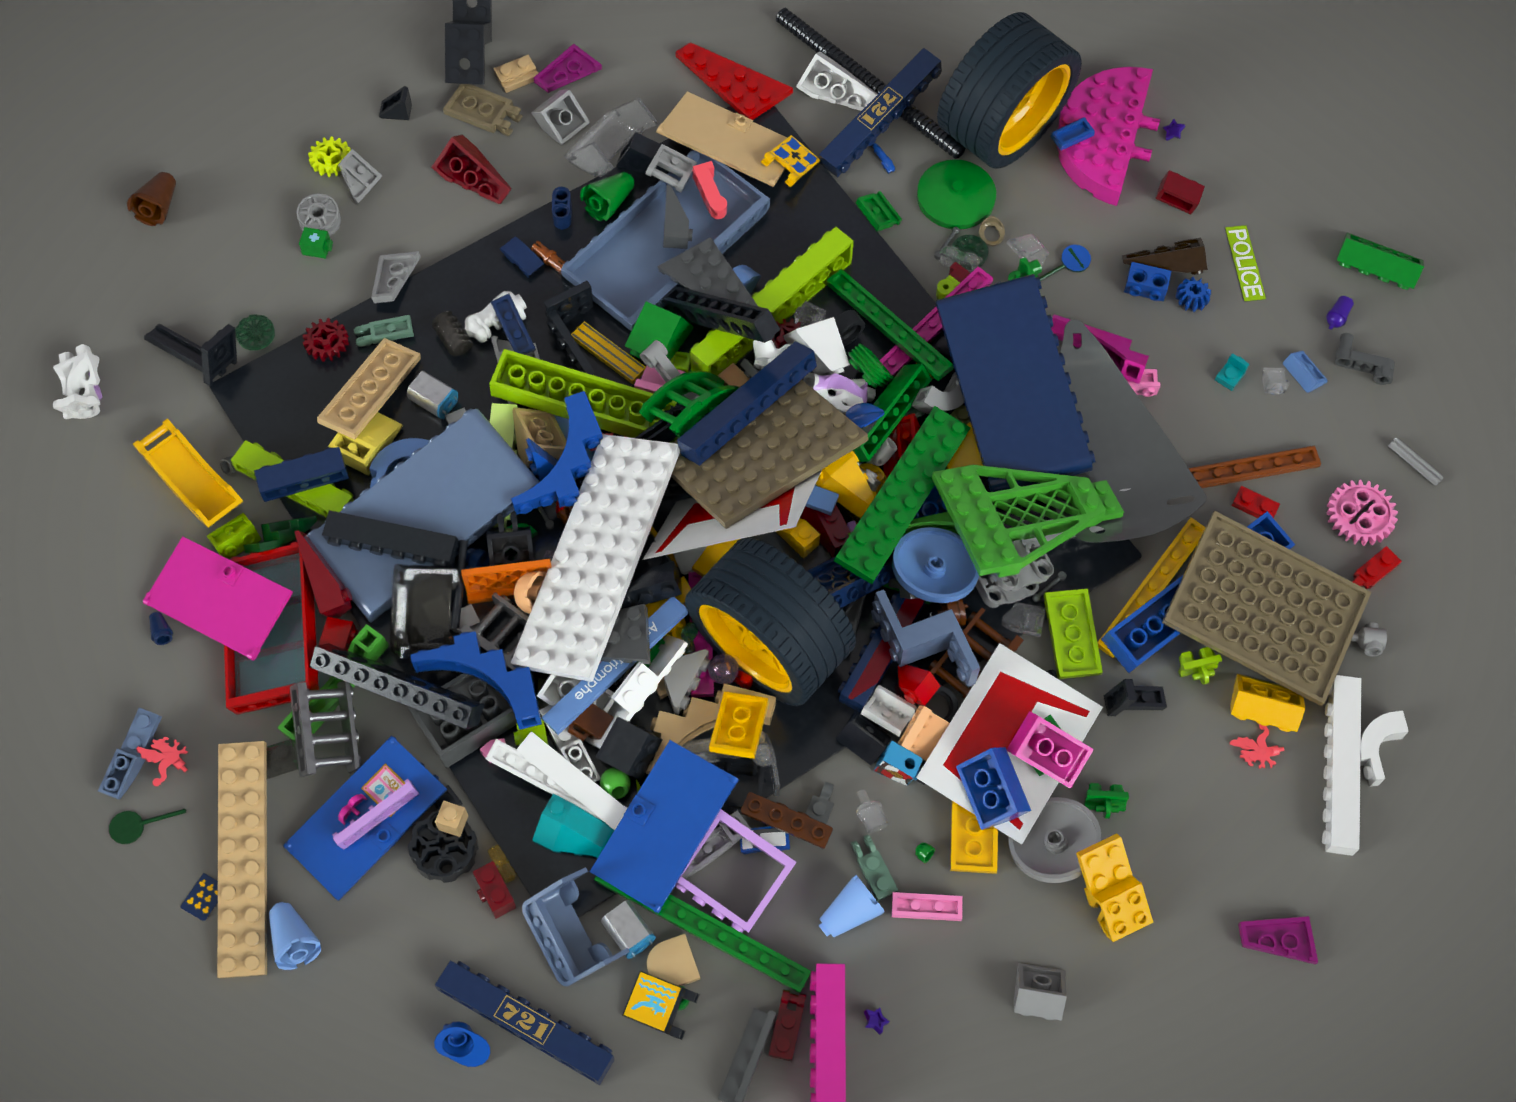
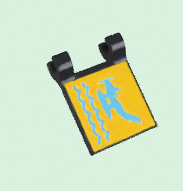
M639 971L622 1016L682 1040L686 1031L673 1026L681 1001L686 999L697 1004L700 994Z

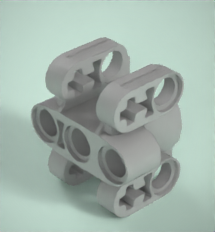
M1021 540L1012 542L1020 557H1025L1031 553L1030 551L1041 547L1034 540L1027 542L1025 546ZM1044 554L1020 569L1019 574L998 578L997 574L993 573L983 575V579L979 576L976 588L984 603L989 607L996 608L1005 603H1015L1026 597L1033 596L1039 589V583L1045 582L1051 577L1054 567L1047 554ZM1038 566L1044 567L1047 571V574H1042L1039 571ZM1032 585L1033 590L1027 589L1026 586ZM989 593H995L998 596V601L991 599Z

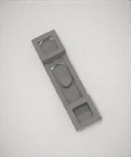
M738 810L730 815L751 830ZM719 823V827L713 830L682 877L687 879L725 853L743 837L723 823Z

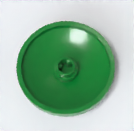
M954 159L936 163L924 172L918 183L917 202L921 211L930 221L944 228L953 229L958 227L961 230L975 227L989 217L995 205L996 187L992 178L983 168L969 161Z

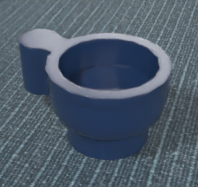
M470 548L467 551L466 563L468 566L466 569L487 567L490 563L488 551L480 548Z

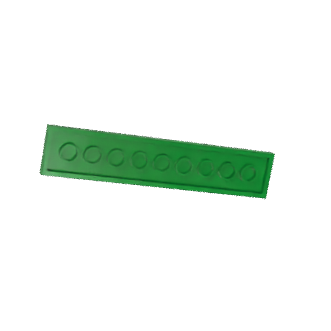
M934 406L837 554L834 562L872 584L935 486L932 480L933 472L945 470L971 427Z

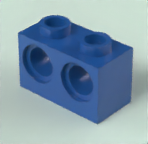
M1132 262L1124 293L1150 298L1154 301H1164L1172 271Z

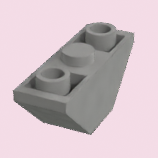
M703 649L681 656L673 663L671 671L664 676L665 688L674 714L679 715L682 709L685 710L690 702L689 695L691 691H696L701 680L699 676L702 671H707L711 662L708 650Z

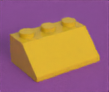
M1237 674L1230 709L1231 715H1234L1237 719H1250L1263 726H1276L1285 732H1298L1305 711L1303 696L1282 685Z

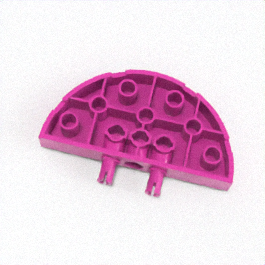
M1120 67L1094 74L1074 88L1070 98L1067 100L1068 102L1060 113L1057 130L1085 117L1095 131L1094 136L1062 151L1057 146L1058 157L1064 170L1082 190H1088L1093 194V197L1115 206L1118 204L1129 160L1135 158L1147 162L1150 161L1152 150L1135 146L1134 141L1137 129L1141 127L1157 131L1160 119L1148 117L1142 113L1153 69Z

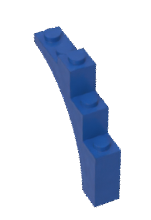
M585 391L564 398L569 416V432L563 453L557 464L542 481L526 492L511 498L516 515L529 513L540 506H549L554 501H558L560 508L573 506L577 502L576 498L580 494L574 478H581L589 473L588 469L591 468V461L586 449L596 448L600 444V440L603 439L601 429Z
M476 631L463 632L460 635L453 636L455 643L453 645H442L436 649L421 650L411 654V661L416 673L432 670L456 671L474 676L491 685L506 699L512 708L520 730L542 725L530 668L519 667L508 672L503 650L493 649L486 653H481Z

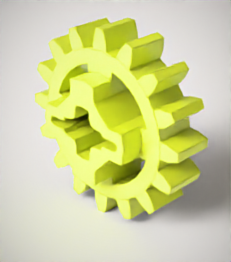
M331 136L330 140L327 141L324 137L323 142L316 141L317 146L310 147L312 151L308 153L310 165L313 167L314 172L319 171L321 176L324 173H327L328 177L331 176V173L338 176V172L341 171L338 164L351 149L346 141L342 143L341 138L334 141V138Z

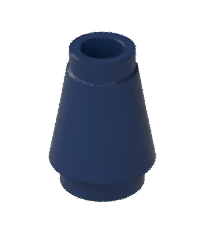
M161 612L152 613L149 616L151 640L157 645L168 644L172 640V629Z

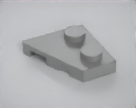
M353 149L338 164L353 200L357 205L382 178V175Z

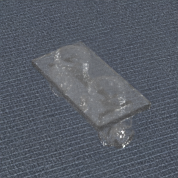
M945 246L939 253L941 255L939 262L943 266L950 268L954 262H957L970 273L983 261L976 254L959 251L954 246Z

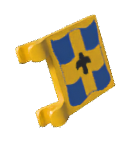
M790 135L773 150L766 152L765 158L761 160V163L767 167L774 159L790 172L785 183L792 187L798 179L821 160Z

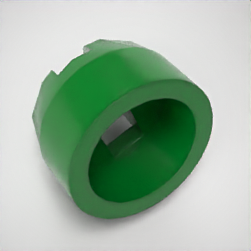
M926 842L920 843L915 848L917 858L923 863L928 862L935 852V848Z

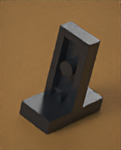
M1124 679L1103 695L1107 716H1116L1123 710H1164L1167 708L1163 686H1134L1133 679Z

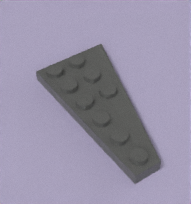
M645 604L620 609L601 661L622 660L624 663L640 661L643 664H651L648 608ZM518 633V643L522 633Z

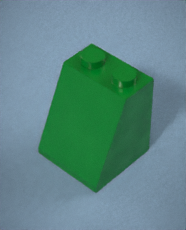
M646 301L625 347L631 350L629 354L641 359L640 354L655 340H658L666 347L668 351L666 356L671 361L693 331L694 326L681 316Z

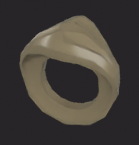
M989 216L984 219L979 228V236L982 242L988 246H996L1003 241L1005 228L1002 222L995 216ZM986 227H995L999 233L998 240L989 241L985 238L984 231Z

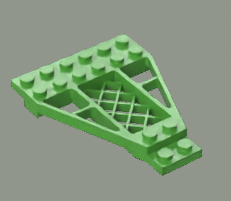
M968 465L935 471L932 474V480L979 576L996 573L998 578L1019 574L1020 569L1085 528L1096 526L1102 521L1121 518L1124 513L1107 480L1091 483L1090 479L1086 477L981 465ZM979 476L1006 479L1011 489L987 492ZM1016 480L1038 482L1040 484L1021 487L1017 484ZM1055 497H1060L1064 500H1067V502L1062 503L1058 500H1055ZM1038 500L1047 504V506L1043 507L1035 502ZM1019 504L1021 506L1026 507L1027 509L1026 511H1023L1019 508H1016L1015 505ZM1050 506L1061 510L1060 514L1050 510ZM996 508L1007 511L1006 515L997 512ZM1030 510L1040 513V518L1030 514ZM1064 512H1066V513L1071 514V515H1073V516H1071V517H1066V516H1064L1063 514H1064ZM1013 514L1020 517L1021 520L1017 521L1009 516ZM1047 516L1054 520L1046 521L1043 518ZM1024 520H1027V521L1032 522V523H1034V524H1029V525H1027V524H1024L1023 522H1024ZM1004 524L1010 525L1013 528L1007 529L1004 527ZM1061 533L1050 541H1047L1045 538L1046 535ZM1037 538L1041 547L1025 557H1020L1012 542L1015 540Z

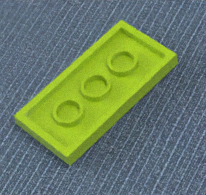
M1088 589L1046 592L1044 594V601L1058 679L1101 675L1103 671Z

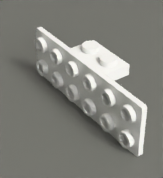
M666 635L663 639L665 644L660 645V651L649 668L641 662L637 663L611 697L615 702L607 713L614 717L600 740L587 737L586 741L589 744L600 749L617 717L630 722L633 715L642 709L646 698L655 692L660 680L671 671L673 663L684 654L685 648L688 645L686 641Z

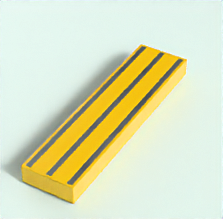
M585 321L571 334L576 343L631 384H634L636 379L643 375L646 368L643 364Z

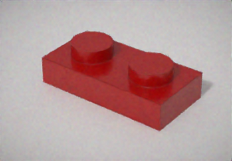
M1241 486L1231 506L1256 518H1259L1268 511L1274 518L1280 503Z

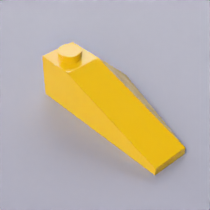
M851 451L823 468L816 485L839 494L837 502L861 519L877 494L871 490L867 483L868 476L866 473H862L857 464L859 459Z

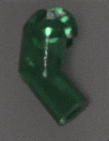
M693 622L687 623L680 634L681 640L688 643L685 648V654L696 651L693 640L699 630Z

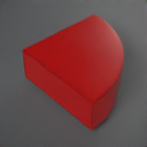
M736 670L730 677L731 680L743 689L749 690L752 687L753 678L743 671Z

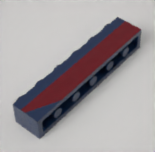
M895 592L890 603L902 628L916 622L924 608L925 600L920 598H900V592ZM881 626L879 628L874 627L869 637L872 640L868 646L864 645L860 651L859 656L861 659L858 664L853 663L848 673L851 676L847 682L843 681L838 689V693H840L839 702L860 713L873 696L875 689L881 683L893 662L889 652L890 645L888 641L884 642L881 636Z

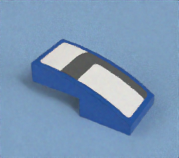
M771 826L751 828V831L780 851L790 849L789 834ZM744 838L740 839L741 853L761 852L760 849Z

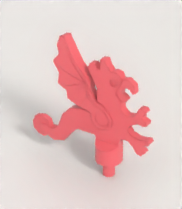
M1260 724L1259 728L1264 730V732L1258 736L1256 742L1248 737H1238L1237 740L1230 741V745L1244 749L1241 750L1242 755H1240V758H1243L1249 766L1254 765L1251 763L1252 761L1254 763L1257 760L1260 761L1259 769L1261 767L1265 768V761L1272 768L1273 765H1276V762L1271 760L1270 757L1277 756L1280 752L1284 751V747L1278 748L1277 745L1267 747L1265 739L1269 735V729L1267 726Z
M163 737V739L152 740L154 744L150 747L156 750L145 749L139 746L136 748L137 752L141 754V758L146 759L148 763L160 762L158 771L161 778H155L152 781L154 786H159L167 778L166 768L171 764L177 770L181 769L184 773L188 770L184 766L186 763L179 757L180 754H187L188 751L185 750L186 746L180 751L177 750V746L180 744V742L177 743V740L173 741V747H170L169 743L165 742L169 738Z

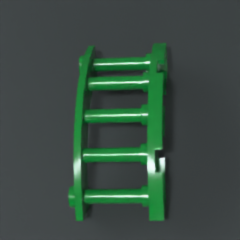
M690 371L674 377L661 386L643 403L638 413L650 423L656 417L670 423L669 429L680 438L698 423L704 415L710 413L740 387L725 386V381L722 378L707 371ZM691 392L699 395V397L693 400L682 396ZM672 401L686 407L677 417L663 411Z

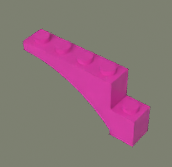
M1054 314L1051 330L1054 334H1057L1059 340L1063 341L1064 329L1070 319ZM1085 325L1109 354L1125 379L1139 384L1149 356L1129 350L1132 343L1131 339ZM1073 333V346L1080 348L1082 345L1081 333Z

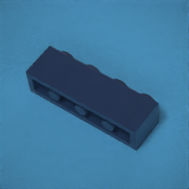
M339 447L327 448L322 452L309 453L297 459L284 460L279 464L266 465L258 470H254L259 492L264 502L349 479Z

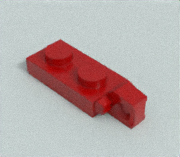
M1386 546L1356 570L1353 574L1355 579L1352 582L1370 589L1399 566L1402 561Z

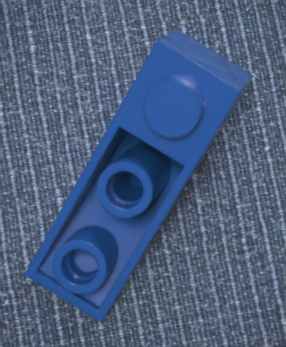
M528 438L526 439L528 448L525 449L528 460L533 462L529 464L531 472L534 476H537L540 482L550 473L558 460Z

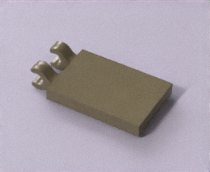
M460 84L443 108L445 115L492 133L498 129L505 136H510L513 129L509 128L511 122L503 120L506 115L515 122H519L523 117L519 114L521 109L513 106L512 100L471 84Z

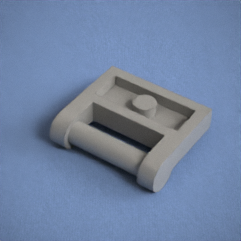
M661 144L645 174L664 181L681 193L693 172V166H696L697 162ZM657 165L681 177V180L679 181L656 169Z

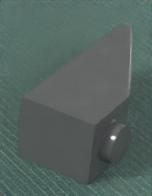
M667 185L663 248L687 249L688 241H692L693 229H689V219L671 185Z

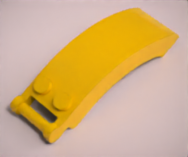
M169 419L164 420L160 427L142 440H137L133 443L136 450L144 457L165 484L206 527L212 526L243 502L235 490L209 466ZM167 431L171 433L170 436L149 451L145 449V447Z

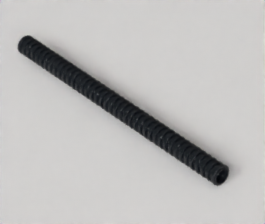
M786 7L777 13V23H780L790 33L797 36L798 39L806 43L807 46H810L816 53L822 52L837 62L877 94L886 86L883 81H880L875 75H871L870 71L863 68L853 58H849V55L841 51L840 48L828 41L827 38L815 31L814 28L810 27V25L806 24V22L802 21ZM914 105L907 106L900 116L903 117V120L912 124V127L921 131L923 135L930 138L941 149L944 148V151L948 152L950 156L953 155L954 159H958L963 155L966 148L942 130L938 123H934V120L930 119L927 115L925 116V113L920 112Z

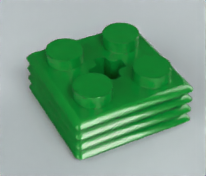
M858 343V346H855V349L848 353L851 357L849 360L850 364L856 370L864 373L862 375L863 379L874 388L877 386L884 388L885 385L887 386L894 379L893 375L874 353L864 345Z

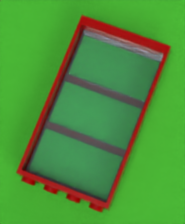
M292 542L290 545L263 552L250 553V555L230 558L231 561L293 591L254 661L224 645L226 708L238 715L290 703V686L296 683L306 682L309 690H319L318 670L310 668L315 646H317L314 593L298 542Z

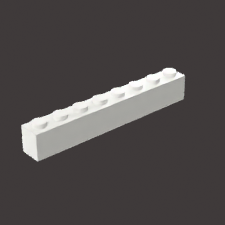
M1336 675L1328 694V703L1325 706V716H1328V723L1325 725L1324 735L1328 738L1324 748L1327 766L1324 768L1323 776L1324 779H1327V787L1323 791V800L1326 801V809L1323 811V822H1326V830H1324L1322 835V843L1325 844V852L1353 856L1359 850L1361 678Z

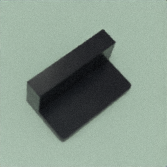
M857 711L850 716L847 724L836 737L838 742L869 765H872L882 754L891 739L889 735Z

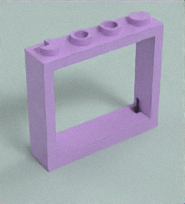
M721 809L684 872L719 822L783 865L784 869L747 922L684 879L682 875L675 887L683 893L688 890L694 894L692 899L704 907L705 904L713 908L711 913L721 920L725 917L733 922L730 926L741 933L745 930L749 933L796 864V861Z

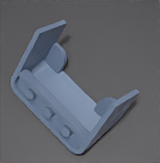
M586 867L558 880L526 900L522 905V912L557 981L563 986H569L630 952L626 948L612 955L607 945L604 943L592 945L571 905L579 897L578 887L574 880L588 872Z

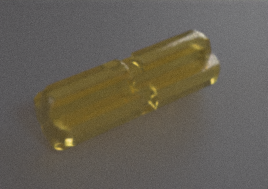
M492 846L488 850V854L495 865H498L497 869L506 883L513 881L517 877L515 870L509 861L506 862L507 857L500 846Z

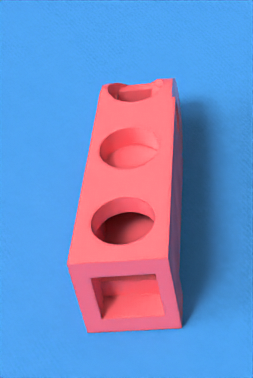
M712 161L693 166L692 177L709 214L714 219L724 218L727 213V200L720 195L714 182V165Z

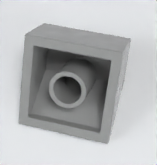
M570 89L559 90L531 112L541 129L560 145L564 144L590 123Z
M1018 963L1014 994V1013L1062 1021L1067 998L1065 971Z

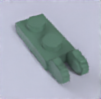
M410 315L369 322V324L356 326L354 329L355 335H364L356 339V345L359 347L380 343L384 338L392 341L414 336Z
M866 835L864 836V843L870 852L869 854L863 856L860 845L856 840L851 842V846L857 857V863L878 902L899 890L882 856L876 850L871 837Z

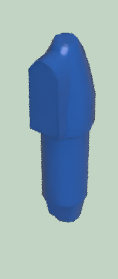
M876 143L873 144L874 152L882 161L883 168L887 173L894 172L895 166L892 160Z

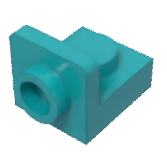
M1231 354L1227 363L1217 374L1215 381L1232 391L1245 375L1249 363L1242 357Z

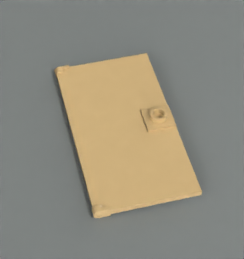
M688 91L663 123L660 124L656 132L772 187L775 186L786 169L775 159L767 167L761 163V160L765 158L766 152L773 150L787 137Z

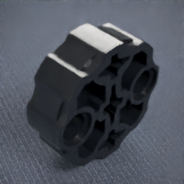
M437 811L431 813L424 821H418L414 826L411 842L408 844V851L413 863L416 864L422 876L429 880L435 879L448 883L456 881L458 876L472 869L479 846L476 834L467 821L460 837L436 829L435 820L439 813ZM465 836H467L469 839L468 848H466L464 845ZM446 843L445 849L441 850L442 844ZM420 845H421L422 848L424 849V850H422V854H421L422 857H421V858H420L419 855H418L419 849H420ZM445 865L453 866L450 872H441Z

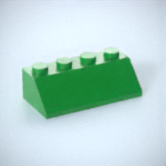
M1348 232L1337 256V261L1340 262L1339 265L1346 268L1356 267L1359 269L1358 272L1368 276L1371 273L1378 276L1377 279L1389 283L1391 280L1398 283L1397 286L1408 290L1409 287L1415 288L1424 268V261L1422 259Z

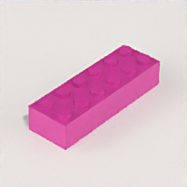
M816 964L815 971H811L810 991H814V995H811L810 1015H814V1019H811L810 1039H814V1043H811L810 1063H814V1068H811L810 1088H814V1093H811L810 1102H846L845 964Z

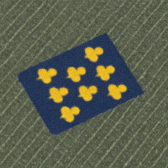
M203 873L182 903L181 909L205 921L218 903V881Z

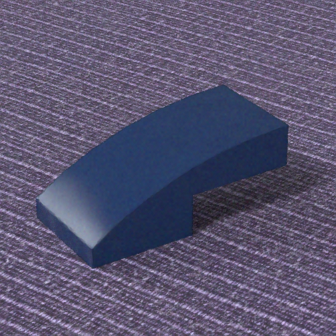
M516 236L500 248L512 264H516L527 278L544 264Z

